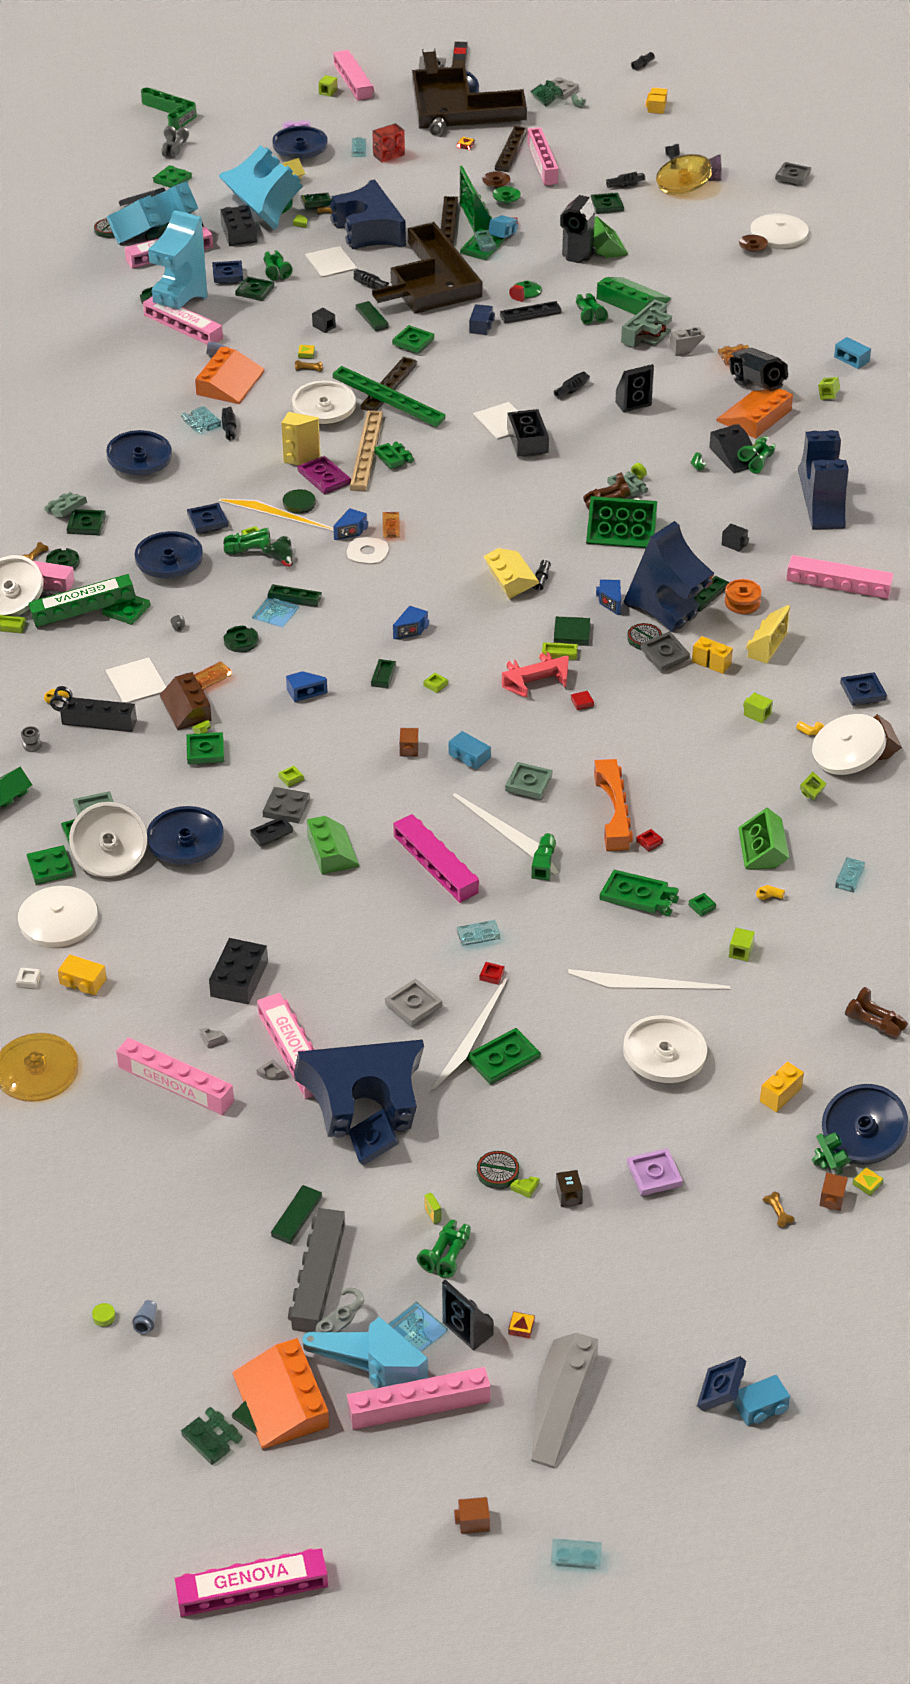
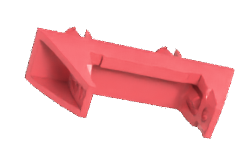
M548 651L546 656L542 652L539 656L542 662L521 668L516 660H514V665L508 661L506 667L509 671L502 672V687L520 696L527 697L528 688L524 683L555 676L563 684V687H566L569 656L553 659Z

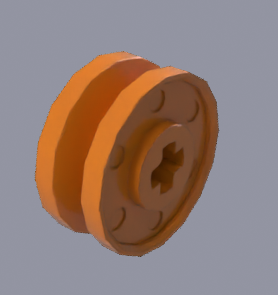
M749 579L734 580L726 586L724 603L732 612L738 614L752 613L760 607L761 587Z

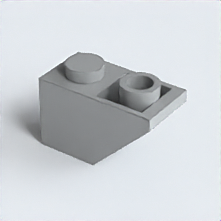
M700 327L671 332L670 348L675 356L688 354L705 338V334Z

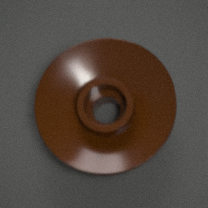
M493 171L486 173L482 177V181L487 186L499 188L509 184L510 176L504 172Z
M750 234L741 237L739 245L745 250L756 252L764 250L768 246V241L763 236Z

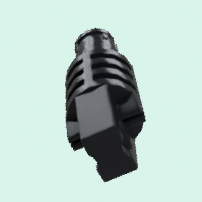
M637 171L620 174L616 178L606 179V186L610 188L636 185L638 182L645 180V174L637 173Z
M358 269L353 272L354 280L373 289H380L390 285L389 282L383 281L378 276Z
M584 371L575 374L564 381L561 387L554 390V396L560 399L566 394L575 392L589 381L590 375Z
M231 406L222 408L221 419L222 428L226 434L225 437L227 440H231L232 437L233 440L236 437L235 429L237 427L235 414Z

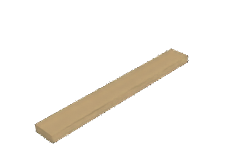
M367 411L350 490L367 491L375 455L374 447L377 446L383 419L382 411Z

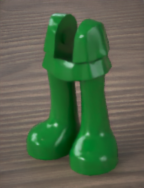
M277 250L271 255L269 251L265 252L263 260L266 264V276L273 281L278 280L279 274L281 279H287L293 272L292 265L289 262H283L284 258Z
M587 293L586 298H583L581 294L576 296V304L579 309L583 310L580 315L582 323L585 325L591 324L594 315L599 323H603L608 319V311L596 302L595 296L591 293Z
M768 436L760 437L755 441L754 445L743 446L738 451V458L744 462L750 460L756 452L759 454L749 463V469L752 473L761 472L765 465V459L774 453L776 445L774 443L771 446L766 444L769 439Z
M262 528L246 535L236 533L235 535L231 534L225 537L223 540L224 552L235 554L251 548H261L263 551L265 545L271 544L269 528Z
M451 1219L442 1227L443 1230L439 1232V1238L433 1249H423L418 1253L417 1263L429 1273H433L437 1267V1274L442 1278L454 1276L457 1271L456 1258L470 1238V1225L464 1223L458 1232L455 1230L457 1220ZM446 1246H451L446 1256L441 1258Z

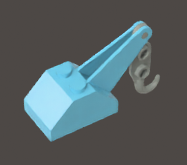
M347 1288L341 1291V1295L351 1293L356 1296V1300L352 1304L336 1308L316 1325L315 1332H308L302 1337L303 1349L305 1351L368 1371L369 1380L375 1388L428 1378V1358L382 1318L378 1317L369 1324V1332H340L353 1321L355 1314L364 1303L363 1293L356 1288Z

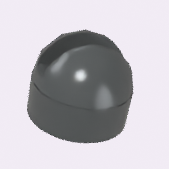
M176 615L171 618L170 621L173 629L178 630L181 628L182 630L185 627L183 616Z

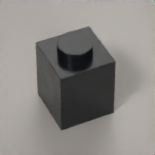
M325 308L313 312L312 326L324 333L336 327L335 314Z
M730 523L722 532L721 545L740 552L749 542L748 530Z

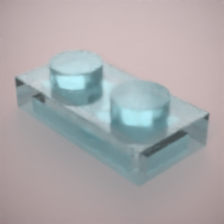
M352 138V157H366V138Z
M489 230L474 232V237L481 252L496 250V244Z
M846 857L835 888L854 893L864 870L865 862Z
M495 920L457 927V934L462 946L500 939V931Z
M553 1538L551 1566L600 1570L602 1542Z

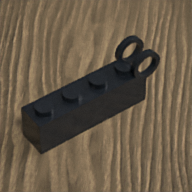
M59 686L55 689L50 705L54 710L60 712L62 725L133 732L137 722L134 703L72 697V691L65 686ZM58 691L67 692L69 697L59 696ZM59 700L61 702H64L63 706H56L54 704V701Z

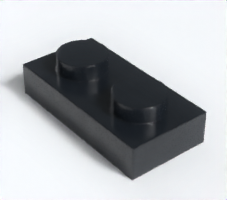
M281 816L251 829L250 835L259 846H263L292 833L293 827L284 816Z

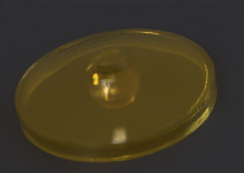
M698 154L676 157L659 169L656 175L657 185L662 192L667 194L679 195L692 192L709 180L712 174L711 163L708 158Z
M32 1033L23 1035L9 1042L0 1051V1089L8 1096L17 1100L42 1101L55 1097L64 1092L73 1083L78 1073V1058L74 1047L64 1038L54 1034Z

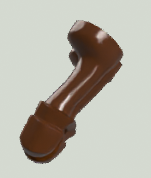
M622 472L616 475L615 484L601 489L596 488L583 496L588 510L590 508L591 496L632 498Z
M867 987L861 989L857 998L850 1001L845 1011L847 1017L873 1025L879 1029V1033H884L892 1038L900 1036L901 1031L905 1030L908 1026V1022L893 1010L889 1011L871 1001V990Z

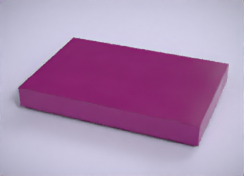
M325 455L297 466V471L324 495L351 483V478Z

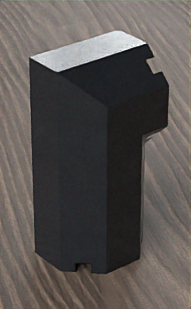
M578 195L560 215V226L563 229L562 255L565 256L567 261L581 263L583 259L589 261L594 253L595 209L590 197Z
M752 347L733 352V357L729 359L730 373L736 376L734 380L740 385L751 383L772 391L782 388L783 381L789 377L787 363L783 362L779 357Z

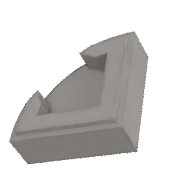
M209 1028L199 1029V1035L207 1048L227 1041L226 1035L222 1031L209 1030Z
M274 1060L256 1069L257 1075L264 1079L277 1080L286 1077V1071Z

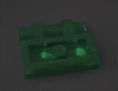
M546 80L544 86L540 83L530 91L532 96L545 107L556 99L555 95H563L562 89L550 80Z
M209 1407L205 1411V1415L209 1417V1420L204 1422L200 1417L196 1418L181 1430V1435L213 1465L230 1452V1446L227 1443L232 1440L235 1444H238L242 1440V1436L233 1424H229L224 1420V1415L220 1411H215L212 1407ZM217 1426L223 1431L220 1435L213 1430Z

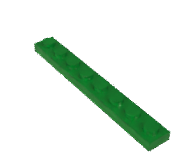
M340 366L333 372V379L435 427L439 426L446 418V414L344 366Z

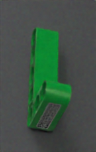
M149 87L141 89L142 104L169 113L167 115L168 126H172L176 131L197 117L195 102Z

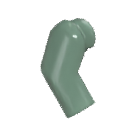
M573 94L571 97L572 103L579 107H584L587 102L583 97L579 100L576 94Z

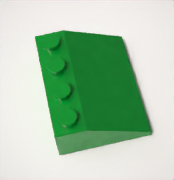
M459 166L460 206L474 233L479 229L489 231L492 216L489 215L488 209L485 208V203L482 202L481 195L478 194L463 166Z
M605 277L597 283L596 299L634 315L638 314L654 299L663 303L671 300V297L623 277Z
M591 496L586 543L646 548L651 536L655 534L658 501Z

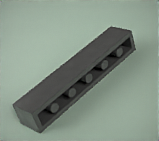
M319 1208L317 1216L312 1218L311 1229H313V1232L308 1234V1252L303 1253L302 1265L304 1267L303 1270L298 1272L297 1282L299 1287L294 1288V1306H290L288 1311V1320H291L292 1330L315 1332L316 1325L323 1319L346 1225L345 1211Z

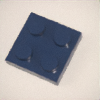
M242 260L212 262L214 283L222 284L225 282L237 283L244 281Z
M219 502L187 509L188 518L196 534L228 527V520Z
M875 672L841 677L840 684L852 706L885 701L887 699V694Z
M381 1109L352 1127L349 1131L358 1161L363 1166L399 1144L388 1112L385 1109Z
M739 1356L708 1368L697 1407L705 1411L735 1400L739 1393L738 1390L741 1379L744 1376L747 1361Z

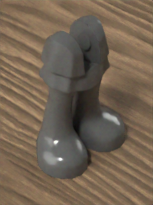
M172 126L165 127L164 137L167 140L163 143L161 149L164 157H167L169 152H171L172 157L178 155L180 146L189 138L190 133L187 128L180 127L176 135L175 128Z

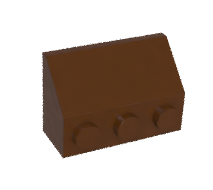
M193 672L175 676L160 694V698L177 730L195 726L206 720L212 721L210 703Z

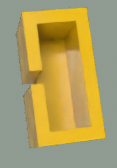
M651 88L645 107H648L647 113L664 114L668 89Z
M701 636L693 645L692 662L707 667L708 658H710L709 669L724 674L732 664L733 648Z
M71 954L67 956L57 970L61 985L73 989L78 987L79 991L96 995L107 980L105 965Z
M787 1061L776 1071L775 1075L773 1074L762 1084L760 1102L775 1112L779 1111L802 1089L804 1072Z

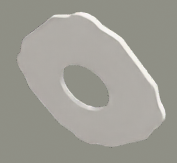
M362 537L355 538L349 544L346 553L347 558L356 563L378 564L386 558L389 547L388 543L381 539ZM363 547H372L375 549V552L366 555L361 553L360 550Z

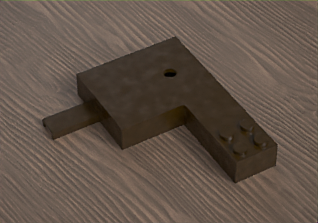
M434 48L432 52H424L422 49L425 69L412 70V86L419 129L429 128L434 119L438 117L445 120L446 126L527 120V104L524 89L470 93L465 66L438 68L436 49Z
M431 222L408 228V244L421 260L391 267L392 286L372 290V296L377 303L403 298L412 312L416 314L480 298L483 292V282L437 224Z

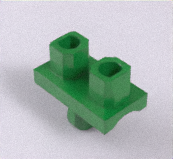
M820 1133L816 1138L822 1151L820 1148L814 1150L816 1155L812 1158L813 1164L821 1165L822 1169H827L829 1164L831 1170H835L837 1175L843 1173L842 1167L850 1163L851 1160L845 1150L836 1154L833 1150L842 1145L839 1135L832 1133L824 1136Z

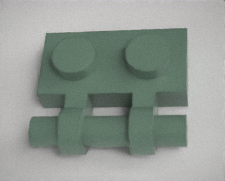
M630 471L625 473L624 478L632 497L639 495V491L643 493L648 492L649 489L646 487V484L638 480L634 473ZM616 475L607 478V483L610 486L615 484Z
M71 492L60 495L59 499L50 501L44 509L46 512L52 511V514L55 516L64 517L86 504L87 499L86 496L72 494Z

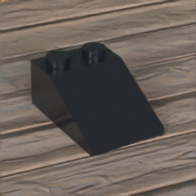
M653 364L623 372L616 388L615 403L623 413L652 406Z
M739 424L710 432L709 448L733 473L749 469L750 461L758 454L756 452L746 462L738 458L740 448L753 445L747 432Z
M444 1280L442 1282V1323L474 1351L494 1335V1321L489 1314H484L473 1300L466 1298L447 1280Z

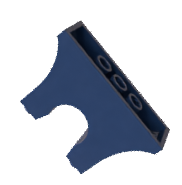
M375 179L369 180L365 186L355 191L331 196V222L337 228L346 229L347 236H345V240L352 250L373 245L406 246V220Z
M814 430L805 432L804 449L801 463L798 465V474L812 530L845 529L846 527L845 506L849 468L846 460L839 459L841 448L839 431Z
M673 521L651 536L623 601L627 606L639 607L649 612L671 632L677 628L681 629L687 621H692L697 616L696 612L699 605L693 597L698 595L703 588L707 589L712 584L714 572L690 549L682 535L680 525L676 521Z
M423 1039L298 1051L294 1069L295 1081L304 1085L316 1098L323 1113L327 1137L341 1138L349 1135L355 1100L360 1098H369L379 1103L388 1112L394 1130L405 1131L411 1129L417 1108L411 1076L419 1068L424 1050Z

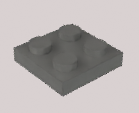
M784 162L776 173L775 180L802 185L811 173V167Z
M670 631L641 643V650L660 671L690 658V653Z
M273 787L262 811L263 817L277 819L284 816L288 822L299 823L310 800V793Z

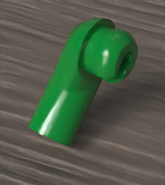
M699 452L694 454L690 463L695 469L703 470L706 462L702 463V455Z

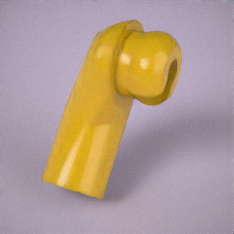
M51 689L44 694V700L47 703H50L52 697H54L55 689ZM58 691L59 696L69 697L67 692Z
M799 721L796 725V729L806 735H817L824 727V724L821 722H816L815 726H809Z
M770 885L762 886L756 891L757 898L761 900L770 897L783 899L785 890Z

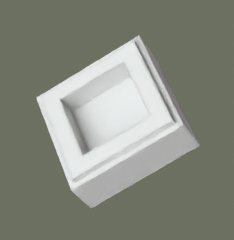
M20 968L16 987L36 989L41 976V970Z

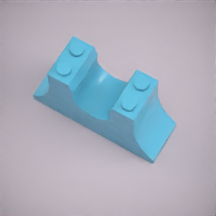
M260 145L243 163L229 171L222 172L219 177L244 203L275 230L278 227L282 211L303 185L300 183L301 179L296 174H292L293 170L288 165L285 167L283 164H279L280 160L275 155L271 156L273 154L271 150Z
M186 181L153 197L149 195L106 217L117 243L120 244L155 228L169 224L172 213L175 210L192 214V212L199 208Z
M175 210L165 232L148 249L149 263L165 267L163 277L152 288L153 302L180 309L193 297L206 299L208 295L202 217Z

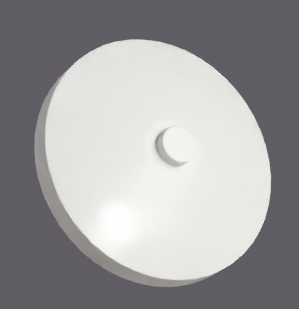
M768 214L752 222L750 234L766 238L768 248L789 249L797 247L807 240L808 226L799 218L791 215Z
M315 381L305 384L297 389L292 397L294 412L319 417V424H330L344 420L353 413L356 406L353 391L347 386L334 381Z
M20 555L0 558V615L18 616L30 609L28 602L39 599L43 590V575L31 559Z
M862 714L846 715L833 720L819 731L813 742L812 753L818 766L828 773L837 775L856 773L869 767L881 756L886 746V734L880 722L871 716Z
M116 802L97 803L87 807L74 820L69 836L70 850L75 861L86 872L102 878L119 877L132 871L144 857L147 848L146 828L141 818L131 808Z
M53 886L37 891L23 902L18 912L19 928L23 936L36 945L50 948L65 947L83 940L93 931L98 920L97 906L93 898L85 891L70 886Z
M662 1015L646 1017L635 1022L626 1032L623 1053L629 1066L641 1076L661 1083H677L688 1080L700 1072L706 1060L707 1046L702 1034L694 1026L679 1018Z

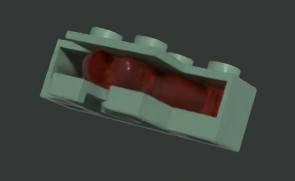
M654 299L622 326L621 342L635 347L642 340L653 345L661 341L671 332V329L666 327L672 321V315L667 314V304Z

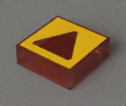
M461 137L457 142V147L470 150L475 144V139Z
M513 1311L508 1334L531 1338L535 1315Z

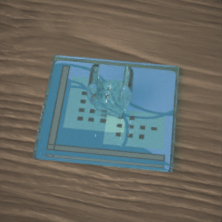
M267 598L253 614L252 619L283 628L299 606L280 601L279 599Z
M417 1301L388 1323L420 1352L448 1331L446 1326Z

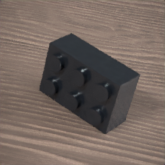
M248 205L220 209L221 225L229 246L257 243V227Z
M539 409L507 412V430L517 457L549 453V435Z
M229 938L209 979L210 997L249 1005L268 964L267 945Z

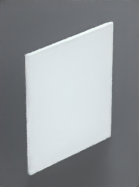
M341 246L305 254L321 277L357 269Z
M507 402L473 413V415L496 439L509 436L507 412H515L517 410Z
M150 658L105 670L121 700L126 703L160 694L166 688Z

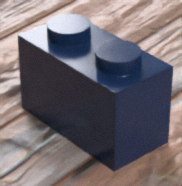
M475 304L469 319V333L488 334L489 329H492V321L495 320L493 306Z

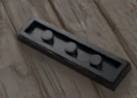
M162 187L119 200L118 202L120 206L134 203L149 195L153 197L166 190Z
M557 301L502 310L500 311V317L504 323L560 314L561 307Z

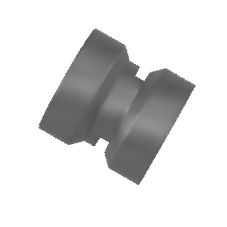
M439 117L435 118L429 127V132L433 136L441 135L446 127L445 120Z
M34 726L25 727L21 731L23 748L25 751L35 752L41 748L39 729Z

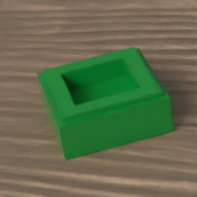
M705 893L690 899L688 903L700 917L716 909V903Z

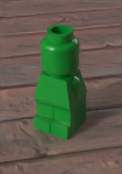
M546 833L539 840L538 849L534 853L532 862V879L550 881L551 859L556 847V840L553 834Z

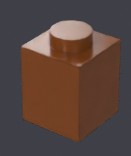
M400 728V756H418L419 728Z
M826 1173L819 1206L841 1211L848 1177Z
M487 1497L458 1499V1509L454 1510L455 1525L460 1524L461 1534L490 1531Z

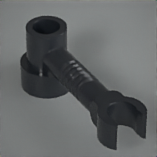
M679 144L665 146V153L669 155L671 169L676 168L675 155H680Z

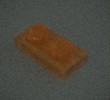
M383 512V538L400 537L399 512Z
M220 661L194 675L202 690L231 676L232 672L229 667Z

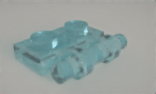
M205 406L192 410L191 415L185 412L181 415L183 421L188 425L190 424L191 428L199 433L203 429L210 431L221 426V420Z

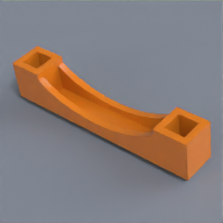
M617 759L594 760L595 784L608 794L615 809L612 820L609 824H605L604 828L606 851L629 850V842H633L632 831H629L631 827L630 818L626 817L628 816V805H624L626 803V792H622L624 790V780L620 779L622 777V768L618 766Z

